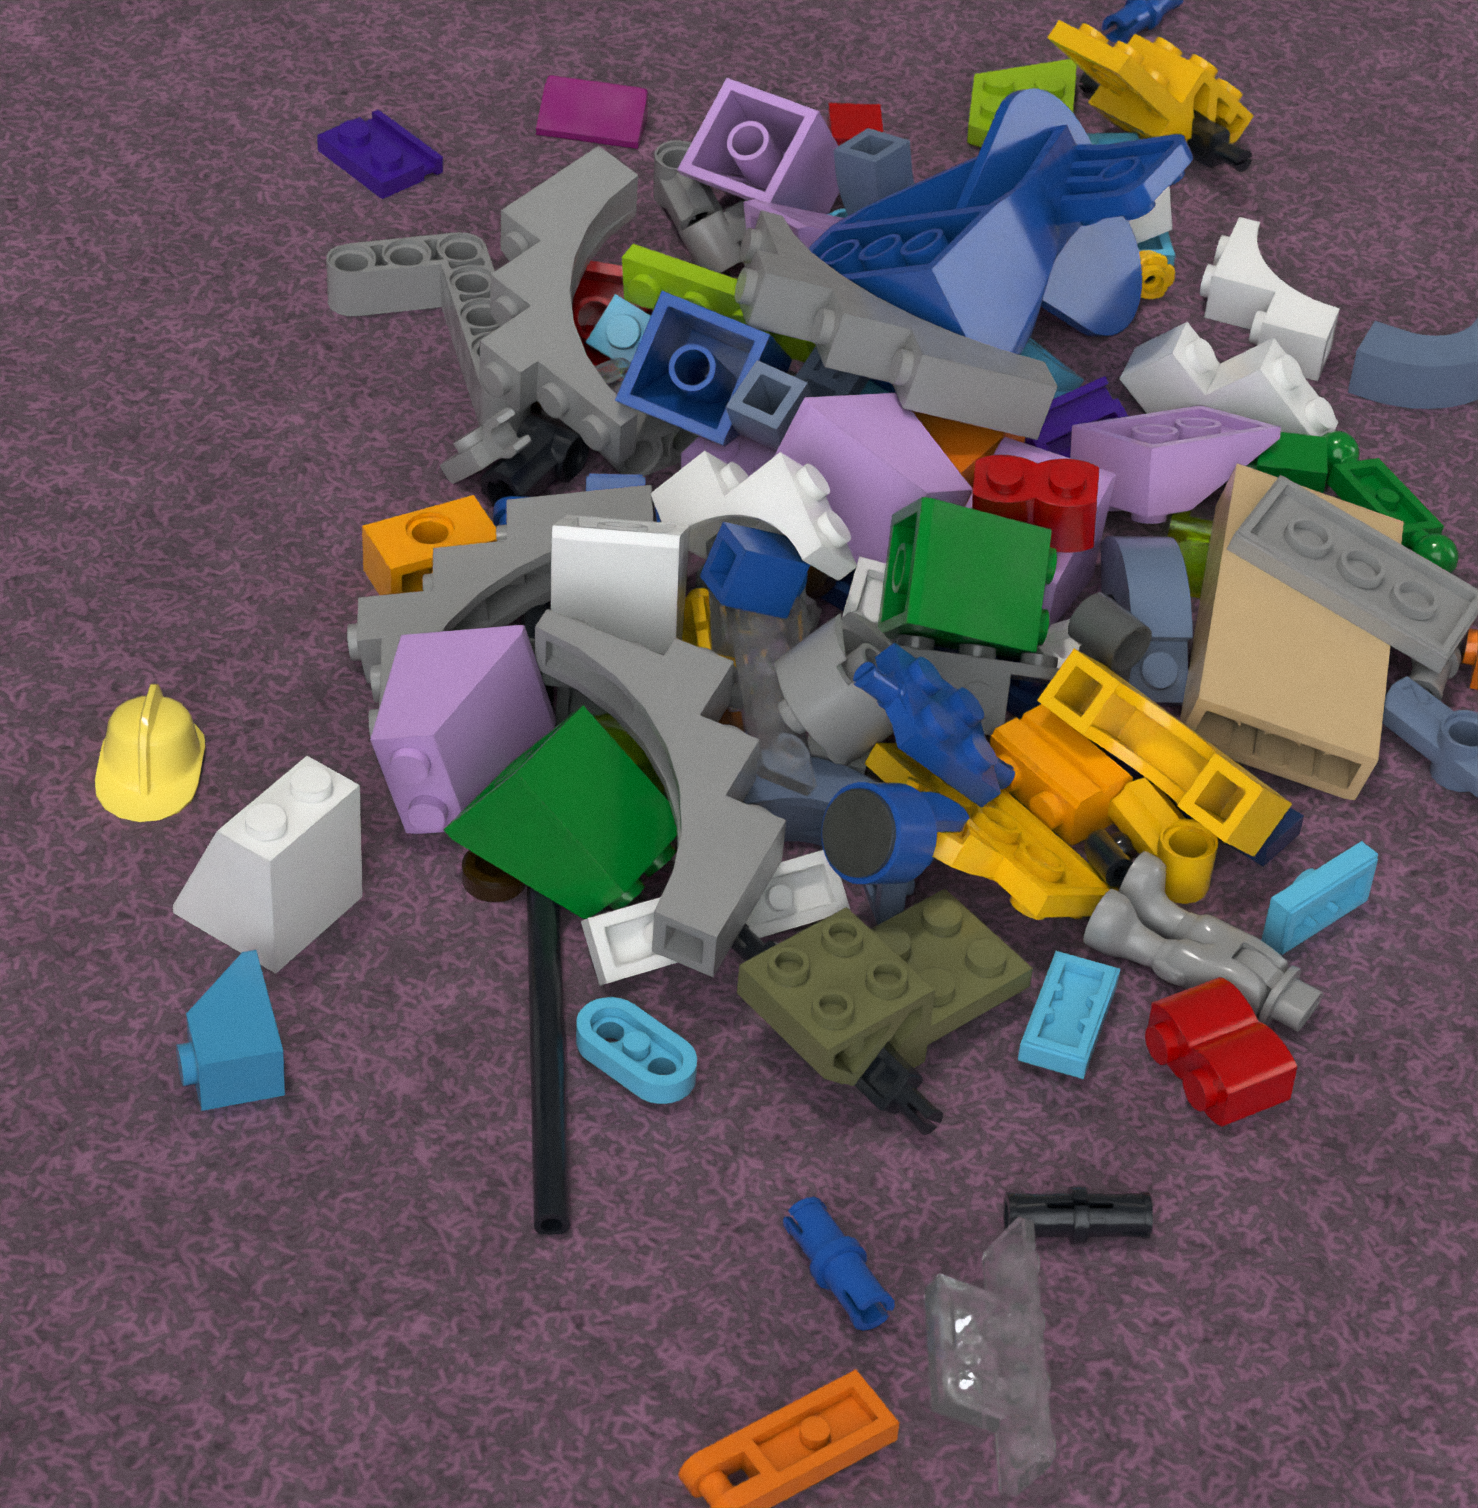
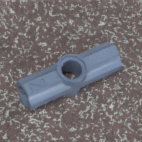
M1408 676L1392 684L1390 690L1385 695L1382 724L1431 761L1430 774L1439 785L1457 792L1470 791L1478 798V712L1470 710L1453 711Z

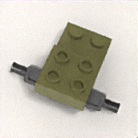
M946 889L935 893L871 929L845 907L781 943L771 940L764 943L745 923L731 946L745 961L739 965L737 994L824 1079L855 1086L879 1110L895 1115L901 1112L922 1135H927L937 1128L931 1121L941 1123L943 1119V1112L937 1109L917 1090L923 1078L914 1068L925 1062L927 1045L1029 988L1033 968Z

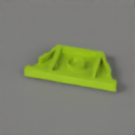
M1071 59L974 74L967 143L982 147L1001 102L1015 91L1031 88L1045 90L1059 98L1073 112L1077 65Z

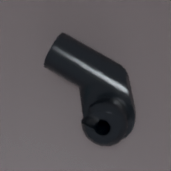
M1105 829L1091 832L1085 839L1084 845L1085 855L1089 863L1110 886L1121 887L1124 877L1133 864L1132 860L1134 857L1129 851H1132L1134 848L1130 838L1122 832L1109 835Z

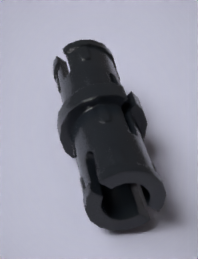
M1084 1186L1069 1187L1067 1193L1014 1194V1192H1006L1003 1202L1004 1234L1006 1239H1014L1015 1237H1068L1070 1244H1086L1088 1237L1150 1238L1153 1226L1151 1195L1149 1192L1125 1194L1087 1193Z

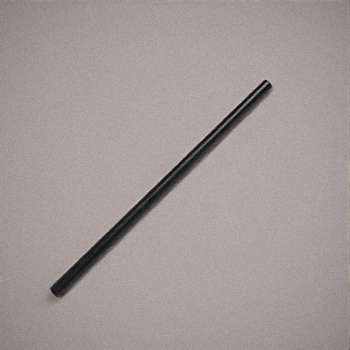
M551 601L543 605L534 606L521 615V625L525 626L529 638L535 639V626L547 609L551 610ZM545 685L554 712L553 686ZM526 885L534 1229L541 1235L564 1234L570 1228L560 905Z

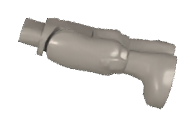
M1143 851L1130 866L1119 892L1115 889H1110L1096 906L1087 924L1083 943L1105 956L1121 957L1150 967L1158 977L1183 989L1192 988L1218 977L1225 978L1243 994L1255 1015H1257L1256 1017L1259 1022L1268 1025L1275 1019L1299 1032L1318 1007L1323 997V992L1300 980L1301 969L1294 965L1288 969L1287 961L1259 938L1213 915H1197L1176 905L1165 893L1166 865L1160 858L1147 851Z

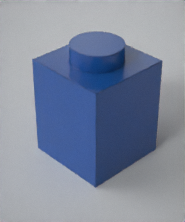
M722 522L700 577L722 606L787 619L795 599L801 595L806 586L807 571L810 564L802 560L796 547L786 535Z

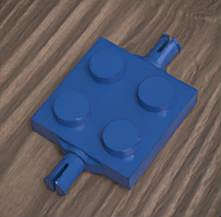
M895 642L875 657L877 667L872 662H865L857 668L853 676L854 685L876 699L878 705L886 711L900 750L981 808L1000 795V790L1011 784L1015 776L1014 768L997 757L986 740L981 720L984 719V711L979 701L969 690L963 687L957 690L941 677L938 670L929 660L921 656L916 659Z

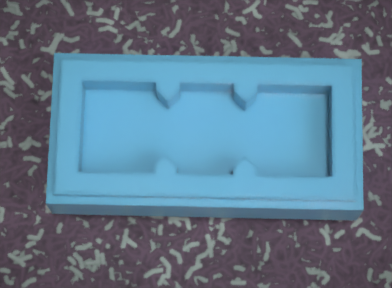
M1361 841L1318 869L1310 868L1302 872L1292 885L1271 897L1261 940L1283 955L1368 901L1378 862V853Z
M1055 951L1022 1038L1018 1061L1084 1079L1115 994L1121 969Z

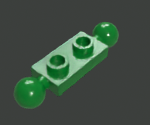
M1331 431L1322 435V437H1327V475L1329 477L1326 483L1343 501L1403 521L1401 545L1452 574L1458 564L1459 554L1455 543L1449 537L1442 534L1444 525L1379 458L1359 461V446L1350 434L1343 431Z

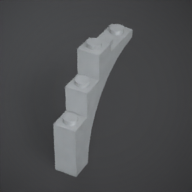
M597 146L501 210V251L510 262L491 274L490 315L493 316L500 327L480 340L479 376L480 381L491 395L497 398L501 397L519 412L535 401H538L548 415L561 419L579 433L583 441L591 449L601 451L617 465H620L635 454L638 414L632 408L615 401L617 394L608 387L586 355L574 324L572 303L587 265L607 239L636 216L638 174L603 148Z
M760 211L755 229L748 228L742 239L740 261L744 263L745 267L739 274L735 288V301L739 303L748 326L815 343L823 365L826 368L890 382L896 391L903 409L1035 440L1038 439L1058 387L1044 361L1001 350L953 333L880 299L839 274L813 254L792 232L782 215Z
M652 485L507 499V524L496 526L497 542L433 548V573L423 574V591L359 597L357 623L348 624L347 626L348 649L352 661L361 660L366 682L371 683L374 702H379L380 708L401 635L506 626L532 607L551 601L552 526L566 515L657 522L655 505L650 495L653 492ZM379 709L369 710L370 739Z
M547 609L535 626V658L539 670L577 689L613 716L644 750L666 790L677 827L678 849L673 872L654 911L652 952L714 977L782 862L786 830L785 819L773 815L761 806L743 803V800L756 781L760 739L745 734L735 726L718 723L730 704L734 661L719 656L708 648L697 647L677 638L673 640L666 653L661 655L649 650L640 643L626 641L591 627L580 619H571Z

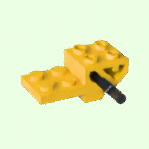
M1058 20L1047 38L1084 71L1079 80L1083 84L1079 85V88L1093 95L1088 104L1107 121L1128 133H1137L1140 139L1181 134L1188 143L1193 159L1209 168L1225 163L1239 172H1244L1248 169L1252 162L1251 159H1248L1252 157L1251 152L1232 143L1238 141L1254 115L1239 102L1243 94L1237 88L1223 79H1215L1219 71L1211 63L1195 54H1192L1189 60L1181 57L1183 55L1182 51L1161 37H1157L1153 43L1134 34L1128 44L1117 41L1115 46L1112 47L1107 44L1109 40L1102 33L1088 24L1082 23L1080 28L1076 29Z

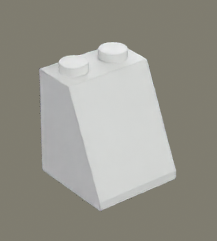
M566 515L552 526L551 611L571 619H580L591 627L629 642L640 643L656 653L665 654L675 638L682 640L690 524Z
M306 756L215 833L173 904V913L240 953L256 950L260 965L277 973L362 898L360 785Z

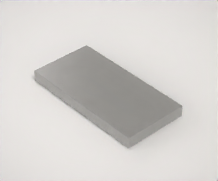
M1281 475L1238 528L1227 547V550L1438 674L1441 673L1478 617L1477 588Z

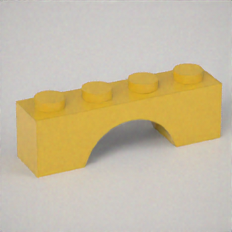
M1075 648L1037 700L1083 736L1100 745L1158 786L1178 804L1177 807L1222 841L1254 857L1292 805L1291 802L1108 667Z

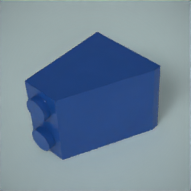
M662 291L615 401L725 447L740 436L732 426L726 405L755 362L758 360L787 373L792 359L770 334Z

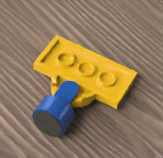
M875 743L864 763L883 780V783L856 782L843 787L829 802L822 820L821 839L826 859L841 878L854 884L906 883L918 877L936 858L955 869L996 881L1011 895L1009 900L1015 909L1036 920H1043L1045 917L1081 919L1091 916L1102 897L1110 889H1115L1119 892L1117 887L1110 886L1091 864L1005 789L1000 790V795L981 808L900 750L897 743Z

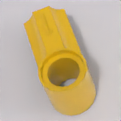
M1146 777L1126 783L1123 790L1110 800L1108 808L1109 818L1122 833L1130 838L1133 847L1139 854L1147 851L1164 862L1166 865L1165 893L1171 901L1188 904L1204 898L1210 886L1218 849V837L1196 820L1186 819L1165 793L1155 784H1151Z

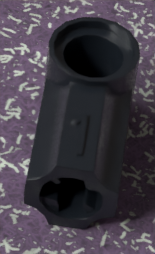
M532 413L522 422L516 433L518 438L528 434L532 440L531 444L512 458H501L481 476V493L489 499L493 508L494 504L504 497L539 496L556 479L570 482L579 474L586 463L590 447L583 441L580 434L571 427L542 414Z

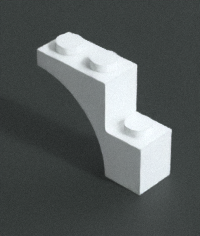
M1239 217L1231 236H1221L1216 249L1214 264H1208L1205 269L1200 287V296L1208 298L1204 317L1250 329V343L1259 345L1275 338L1285 353L1291 355L1298 362L1304 378L1318 381L1331 351L1340 308L1314 300L1293 289L1276 276L1265 263L1258 248L1257 237L1260 222Z
M1185 322L1135 347L1120 377L1121 382L1146 413L1202 405L1281 427V432L1322 436L1325 433L1335 431L1338 424L1331 405L1327 400L1317 395L1304 378L1298 362L1291 355L1285 353L1275 338L1219 363L1210 344L1200 338L1190 324Z
M703 451L650 493L662 522L690 524L689 551L705 560L710 553L722 522H728L786 535L796 547L803 561L837 581L858 567L847 544L851 540V534L842 519L832 511L826 498L830 493V488L823 475L813 465L807 463L802 466L781 452L752 475L748 476L735 462L726 464L710 453Z

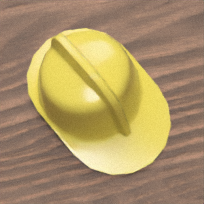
M150 684L146 696L127 700L116 707L108 721L106 737L102 743L95 776L96 797L104 809L119 818L136 822L162 820L179 813L192 802L199 786L205 752L204 734L193 723L191 714L182 703L172 698L164 697L158 684Z

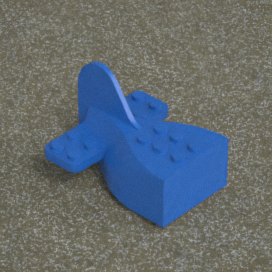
M1042 89L1019 90L1009 94L1001 102L978 156L897 191L850 214L830 226L808 249L839 274L880 299L953 333L1019 355L1022 353L1033 333L1040 307L1085 335L1093 337L1112 336L1122 332L1132 322L1139 306L1142 291L1140 254L1128 220L1140 218L1155 207V200L1163 191L1185 176L1184 169L1192 162L1193 154L1185 137L1181 134L1106 145H1092L1077 117L1059 98ZM870 378L869 381L887 392L896 393L890 382Z

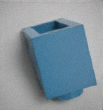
M256 950L245 951L237 957L186 1013L188 1042L176 1044L181 1083L183 1086L195 1084L201 1111L285 1095L283 1047Z

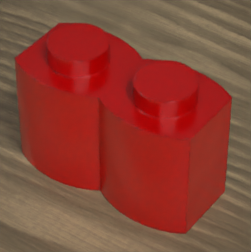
M1013 455L982 457L975 461L972 509L1051 529L1050 547L1055 548L1056 552L1074 553L1094 548L1099 467L1076 459H1052L1037 464L1029 459Z
M1218 977L1152 1002L1149 1023L1145 1031L1147 1049L1156 1063L1159 1065L1167 1064L1176 1077L1182 1080L1186 1098L1195 1110L1204 1111L1211 1121L1223 1127L1291 1100L1297 1072V1064L1281 1038L1270 1027L1258 1021L1246 998L1227 979Z

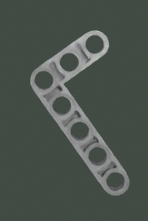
M455 232L348 243L336 246L329 251L326 259L327 297L331 310L345 316H363L442 307L479 426L483 425L487 419L503 408H512L515 415L508 419L507 423L509 422L514 432L517 433L522 422L531 414V405L521 412L517 411L501 397L497 398L491 395L480 381L479 376L480 340L500 327L493 316L490 315L491 274L495 270L486 244L481 238L470 233Z

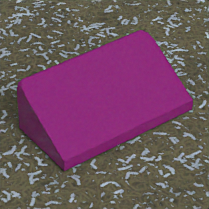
M550 75L544 86L536 125V135L638 149L647 123L648 91L641 87Z

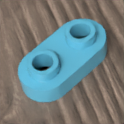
M599 998L589 1002L580 1010L576 1022V1046L578 1051L586 1060L632 1093L651 1103L668 1104L685 1098L693 1090L696 1083L697 1055L692 1045L635 1004L621 998ZM606 1038H613V1039H617L618 1041H617V1042H607L605 1039H606Z

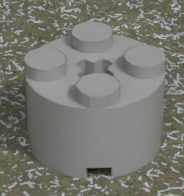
M853 612L847 613L842 618L840 613L784 653L774 663L778 681L785 697L778 703L779 712L785 723L798 734L807 731L824 748L834 764H842L844 766H848L853 761L859 759L873 749L875 743H881L894 733L886 711L878 705L876 699L856 687L853 681L854 673L863 663L872 662L877 667L875 657L892 645V643L869 620Z

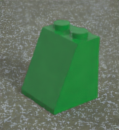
M921 497L892 514L877 628L890 639H897L898 635L920 636L934 639V646L958 650L959 644L982 645L996 648V656L1020 659L1021 653H1037V645L1042 646L1044 644L1049 628V611L1042 608L1045 584L1049 585L1052 582L1057 564L1056 549L1050 547L1052 530L945 501Z
M584 705L510 762L443 829L453 841L584 920L591 918L608 905L613 911L627 906L645 888L639 877L643 873L650 877L662 868L677 852L671 845V842L677 836V827L669 801Z

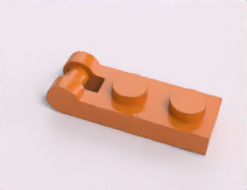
M855 1369L696 1452L684 1462L678 1476L689 1493L695 1498L703 1497L710 1508H771L897 1441L900 1422ZM742 1469L749 1479L734 1487L727 1477Z

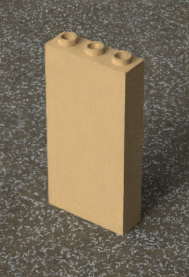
M1237 463L1215 508L1180 721L1234 761L1344 799L1356 800L1379 759L1390 645L1227 550L1235 532L1278 478ZM1303 487L1399 544L1402 543L1403 521Z

